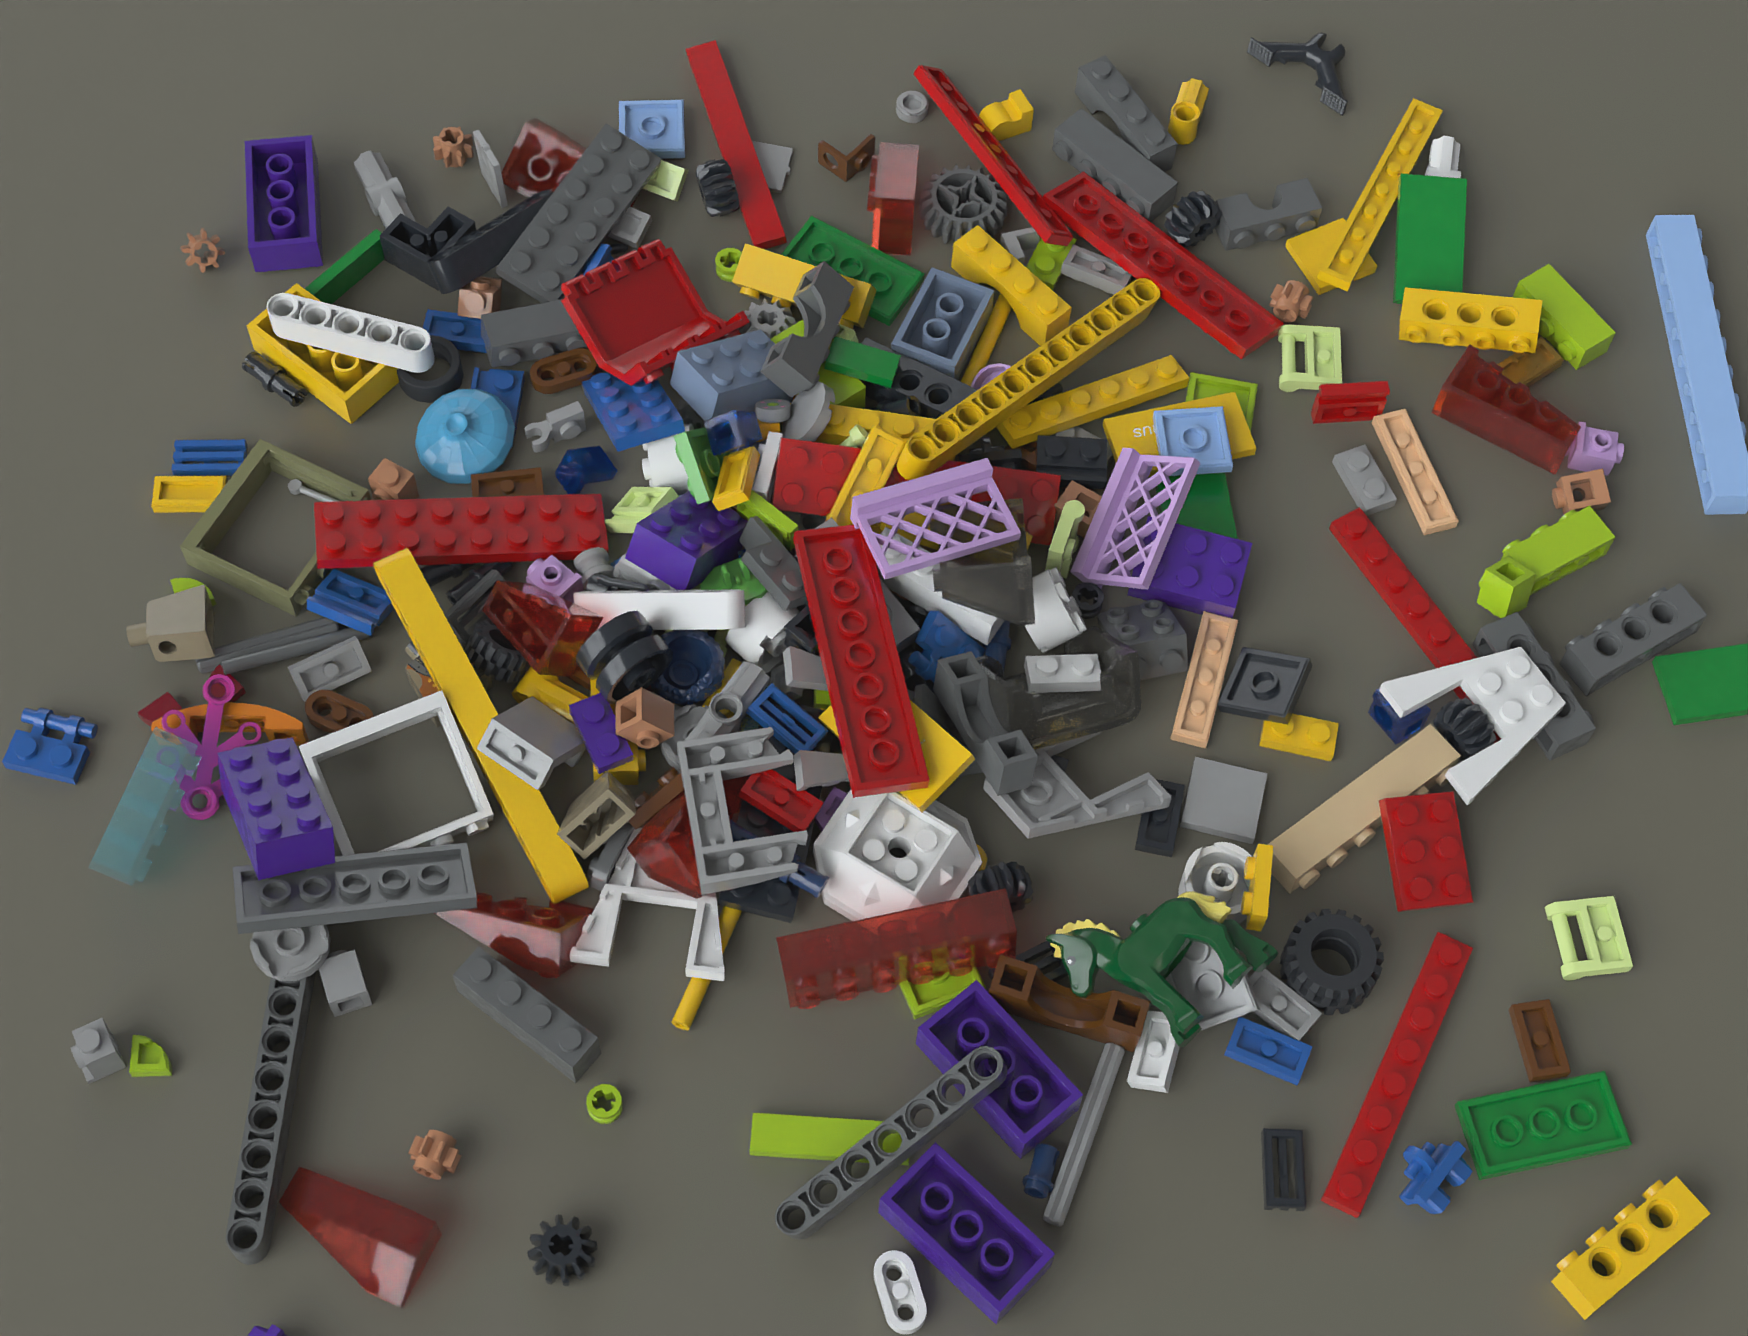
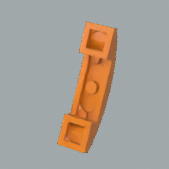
M227 702L223 706L219 732H238L239 727L244 723L254 722L259 725L261 732H266L269 742L275 739L293 737L296 746H300L309 741L303 723L286 713L269 707L247 703ZM208 704L178 710L184 714L185 724L196 738L198 732H203ZM169 715L166 722L170 728L175 729L180 726L181 720L177 715ZM162 717L152 722L151 730L159 745H181L173 733L163 729L161 724ZM249 726L243 729V732H256L254 728Z

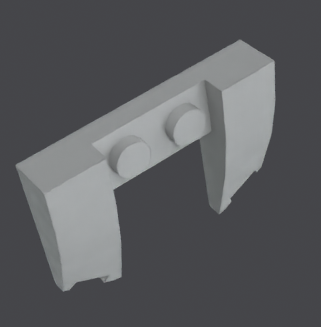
M771 727L677 742L678 759L693 838L701 895L748 886L798 871L799 864L792 863L797 845H806L808 839L807 830L733 842L723 781L793 763V754L789 749L779 754L768 739L774 735V730Z

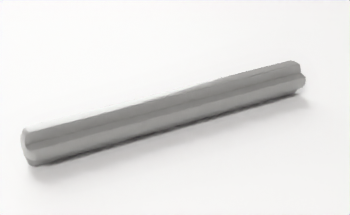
M1106 1043L1043 1215V1220L1054 1226L1060 1227L1064 1224L1125 1053L1123 1047L1114 1043Z

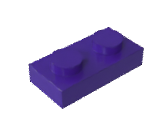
M601 693L569 705V712L598 774L633 761V753L627 740L616 734V717L610 704Z

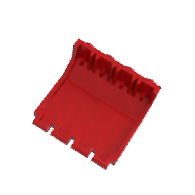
M659 239L639 247L637 251L628 252L612 260L611 263L607 262L586 272L585 276L579 275L561 284L562 292L565 295L561 302L598 366L630 386L644 380L646 385L651 384L664 376L662 370L668 367L673 371L678 351L741 335L739 330L750 323L744 311L737 313L728 321L709 312L672 247L666 249Z

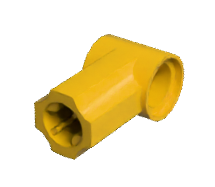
M1191 78L1187 82H1182L1176 103L1171 109L1168 132L1177 144H1190L1196 138L1198 124L1209 93V88L1201 80Z
M533 663L512 692L513 698L518 703L534 697L574 725L575 722L569 712V705L589 698L560 682L555 673L538 663Z

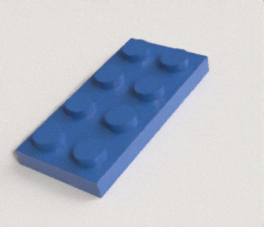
M599 373L592 376L589 380L582 381L585 396L618 452L685 432L682 417L658 380L648 385L642 380L630 386L612 374Z

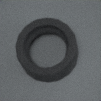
M430 335L434 357L442 358L449 362L450 369L445 375L436 380L422 381L410 376L407 370L399 368L397 370L400 387L407 396L418 402L433 403L442 395L456 391L461 386L464 374L459 351L451 341L441 336Z

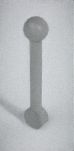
M293 479L288 483V489L294 495L302 493L322 502L339 501L304 487L298 479Z

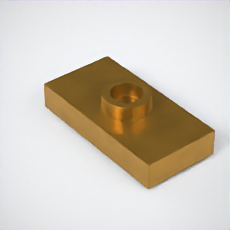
M1541 336L1537 339L1536 353H1514L1492 367L1489 376L1512 398L1561 367L1564 359Z

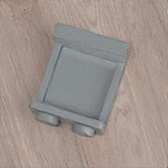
M530 697L493 717L477 749L539 790L545 786L553 769L561 763L565 762L571 767L577 765L586 746L574 724L534 697Z

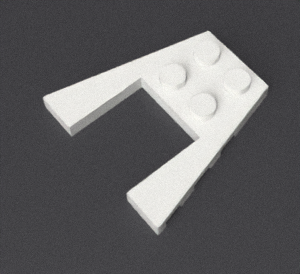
M1522 647L1386 681L1381 684L1379 689L1400 718L1458 686L1462 688L1474 705L1478 704L1484 714H1488L1487 719L1494 725V731L1501 740L1448 769L1445 774L1447 780L1466 805L1470 804L1483 788L1487 787L1497 777L1498 773L1521 752L1531 739H1534L1566 704Z
M645 828L634 829L615 865V871L609 883L605 884L600 893V900L592 915L589 914L576 946H573L570 951V962L609 967L622 900L696 909L685 968L686 977L724 981L725 969L716 892L701 895L692 834Z

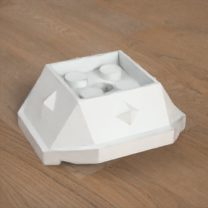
M850 790L813 844L817 871L829 877L828 883L822 891L824 904L887 943L904 939L906 936L942 928L968 888V881L975 877V873L979 871L982 865L968 819L936 800L921 813L899 792L853 798L852 791ZM900 848L907 853V856L896 858L890 854L889 850Z

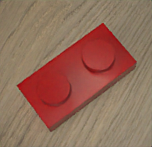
M773 769L751 774L738 795L793 832L807 830L824 802L805 790L797 791L796 784Z

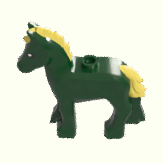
M1194 891L1182 893L1177 898L1165 901L1150 915L1147 913L1142 914L1133 922L1130 927L1132 933L1125 939L1121 938L1115 930H1110L1105 924L1099 923L1097 925L1089 919L1085 921L1077 920L1076 924L1068 922L1063 926V929H1057L1056 934L1046 936V940L1056 949L1054 957L1063 960L1070 978L1072 992L1076 996L1087 998L1094 992L1095 979L1099 969H1101L1124 986L1147 996L1150 1002L1166 1016L1170 1025V1032L1177 1045L1181 1048L1185 1047L1201 1031L1202 1028L1198 1023L1204 1016L1166 978L1182 961L1194 942L1203 943L1217 953L1223 964V978L1232 989L1240 983L1242 978L1251 969L1258 973L1262 972L1278 955V951L1269 943L1245 931L1237 921L1226 919L1232 910L1226 906L1225 901L1214 902V896ZM1237 950L1246 955L1247 961L1237 952Z

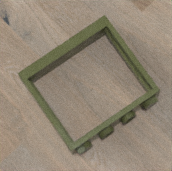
M259 439L180 545V548L188 565L297 617L301 609L307 607V598L309 596L313 597L315 589L334 569H317L316 552L289 590H285L211 553L272 471L290 480L298 479L303 486L339 501L371 500L368 489Z

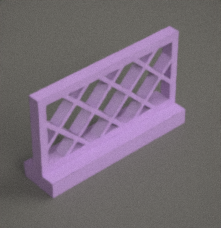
M1122 448L1070 572L1083 583H1093L1098 585L1100 589L1103 585L1148 590L1200 462L1193 457L1142 455L1134 448ZM1152 467H1157L1158 472L1148 479ZM1180 468H1184L1182 476L1171 484L1169 476ZM1163 481L1166 488L1151 498L1149 491ZM1143 496L1146 503L1135 510L1139 498ZM1170 498L1171 502L1168 509L1158 515L1156 507ZM1150 512L1152 520L1138 530L1136 522ZM1130 527L1132 535L1122 541L1126 529ZM1157 529L1158 533L1155 540L1145 547L1143 539ZM1137 544L1139 552L1125 561L1123 553ZM1117 559L1119 566L1108 573L1113 560ZM1144 561L1145 565L1140 577H1132L1130 570Z
M988 458L860 494L852 498L850 519L855 529L860 528L884 580L1020 539L1021 531L992 478L993 467ZM985 491L988 492L992 499L989 507L970 500L972 495ZM950 502L960 506L956 516L953 517L938 511V506ZM965 509L984 516L980 526L961 520ZM917 512L927 517L922 527L904 521L905 515ZM989 518L1004 523L1007 531L995 533L985 529ZM932 519L950 525L946 536L927 529ZM883 522L893 527L888 537L873 532L870 525ZM898 528L917 535L912 547L893 540ZM956 528L975 535L973 540L967 543H961L951 539ZM922 538L941 545L937 552L930 554L917 548ZM888 548L907 556L903 562L889 566L885 554Z

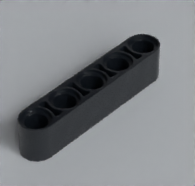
M552 189L544 190L528 197L429 258L426 262L441 294L454 292L499 265L553 194Z

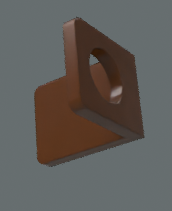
M870 134L847 156L824 140H821L818 143V162L847 182L858 171H863L868 167L875 155L876 137ZM826 153H829L835 158V160L838 163V166L830 162Z

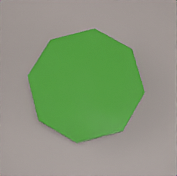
M742 558L714 567L700 584L701 590H744L745 605L749 604L753 599L762 598L768 592L741 561Z

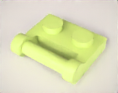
M1290 324L1281 326L1278 331V341L1282 343V374L1279 376V388L1282 391L1293 392L1297 389L1319 390V385L1342 383L1341 336L1339 327ZM1303 341L1305 345V373L1296 372L1295 342Z
M1070 500L1063 507L1049 548L1045 569L1046 571L1057 567L1065 579L1068 577L1072 564V554L1078 549L1079 539L1077 530L1079 522L1082 521L1085 513L1084 505L1078 500Z
M1614 896L1559 901L1548 904L1545 907L1547 919L1553 923L1563 962L1560 969L1564 980L1570 981L1585 976L1622 973L1631 970L1633 964ZM1576 916L1588 960L1578 961L1567 917Z

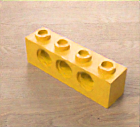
M1405 287L1400 316L1399 340L1412 343L1424 342L1443 344L1445 346L1476 347L1483 350L1497 349L1513 351L1515 353H1536L1543 300Z
M1677 1176L1666 1185L1659 1179L1642 1194L1646 1199L1642 1205L1636 1208L1630 1203L1614 1217L1618 1225L1609 1232L1602 1226L1585 1241L1590 1247L1580 1256L1573 1250L1556 1265L1561 1272L1551 1282L1584 1320L1711 1214ZM1649 1213L1660 1217L1664 1228L1655 1226L1649 1218ZM1626 1237L1630 1239L1635 1246V1252L1625 1249L1620 1238ZM1592 1261H1598L1606 1268L1607 1276L1596 1273L1592 1267Z

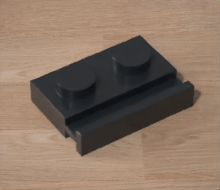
M1038 435L1036 442V472L1061 475L1059 487H1068L1073 480L1085 488L1105 489L1107 484V439Z

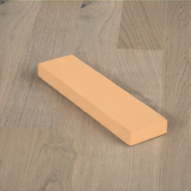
M1406 408L1374 416L1372 425L1423 535L1456 528L1459 520Z
M1203 611L1171 740L1206 749L1238 620Z

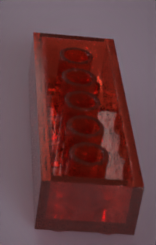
M1005 888L776 937L789 1006L790 1008L798 1006L800 1009H809L818 1006L824 1000L836 998L839 1001H846L857 997L861 992L874 990L877 993L888 992L895 989L902 981L908 980V982L919 985L928 983L935 976L944 975L946 972H949L951 976H962L970 973L972 967L987 965L989 968H996L1000 954L1016 959L1017 930Z

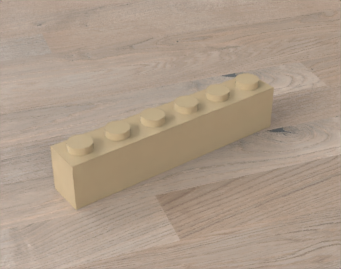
M1431 724L1267 844L1273 846L1271 874L1289 894L1299 886L1303 889L1308 888L1320 877L1319 871L1327 865L1331 868L1336 867L1347 857V850L1355 844L1360 848L1376 834L1374 830L1382 825L1379 800L1430 794L1429 789L1435 784L1441 787L1449 782L1445 774L1448 769L1457 764L1461 755Z

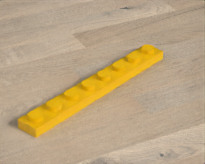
M1413 98L1320 268L1317 279L1348 292L1398 198L1399 176L1401 173L1411 174L1440 120L1443 110Z

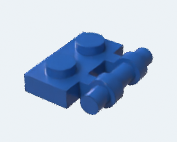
M929 611L915 640L924 651L922 654L919 651L913 652L909 657V663L915 667V672L924 680L930 679L934 683L939 659L972 651L980 663L985 649L940 611Z
M25 708L21 715V721L32 724L33 728L30 733L16 729L2 760L5 768L77 785L90 754L88 747L80 745L79 741L82 736L95 738L98 730L97 724L85 722V718L71 715L68 718L55 715L52 710L46 708H39L38 710ZM50 729L65 732L62 740L47 737Z

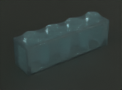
M154 728L88 868L130 886L133 885L135 879L143 882L152 863L151 860L146 858L152 844L160 846L169 827L162 823L168 809L176 812L185 793L184 790L179 789L184 775L193 776L201 759V756L195 754L198 745L160 728Z

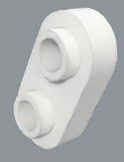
M887 1251L877 1259L873 1273L886 1321L891 1329L900 1334H912L918 1331L925 1322L927 1314L925 1299L911 1258L901 1251ZM890 1269H896L901 1273V1278L892 1281L888 1279L886 1273ZM902 1308H909L913 1312V1317L909 1320H903L899 1317L898 1311Z

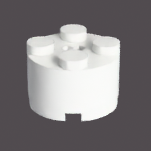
M684 424L685 431L694 430L692 424ZM675 435L642 444L644 451L648 450V458L642 459V467L645 480L649 479L650 487H672L678 495L688 492V476L683 463L680 462L676 455Z
M1057 567L1052 570L1048 569L1010 589L1015 607L1021 605V619L1038 649H1041L1042 653L1065 643L1087 630L1081 617V610L1074 597H1069L1065 589L1066 584Z
M767 592L762 598L753 599L745 606L746 627L729 629L725 641L748 663L753 662L761 667L765 673L770 672L784 662L783 652L787 649V646L784 645L786 632L783 629L800 611L796 607L784 611L772 595Z
M1217 842L1214 845L1195 850L1185 866L1179 884V895L1188 891H1194L1214 896L1220 902L1225 901L1226 906L1232 910L1226 919L1235 920L1240 924L1247 917V915L1241 914L1244 891L1249 892L1250 880L1244 879L1245 862L1247 856H1252L1243 848L1228 842Z

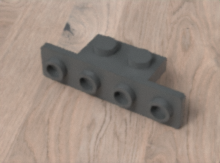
M758 516L751 517L740 537V543L746 549L741 561L784 611L795 607L802 611L808 605L799 563Z

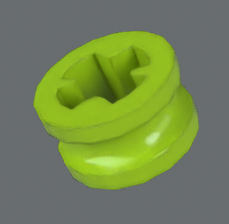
M725 248L717 253L715 257L716 274L721 280L732 282L742 254L740 250ZM729 262H735L731 268L725 267Z
M600 1084L592 1088L587 1095V1110L589 1116L595 1122L609 1124L620 1117L623 1103L620 1092L616 1087L610 1084ZM603 1096L606 1100L613 1098L616 1101H611L612 1109L606 1112L602 1107L597 1110L594 1108V1106H598L597 1099Z

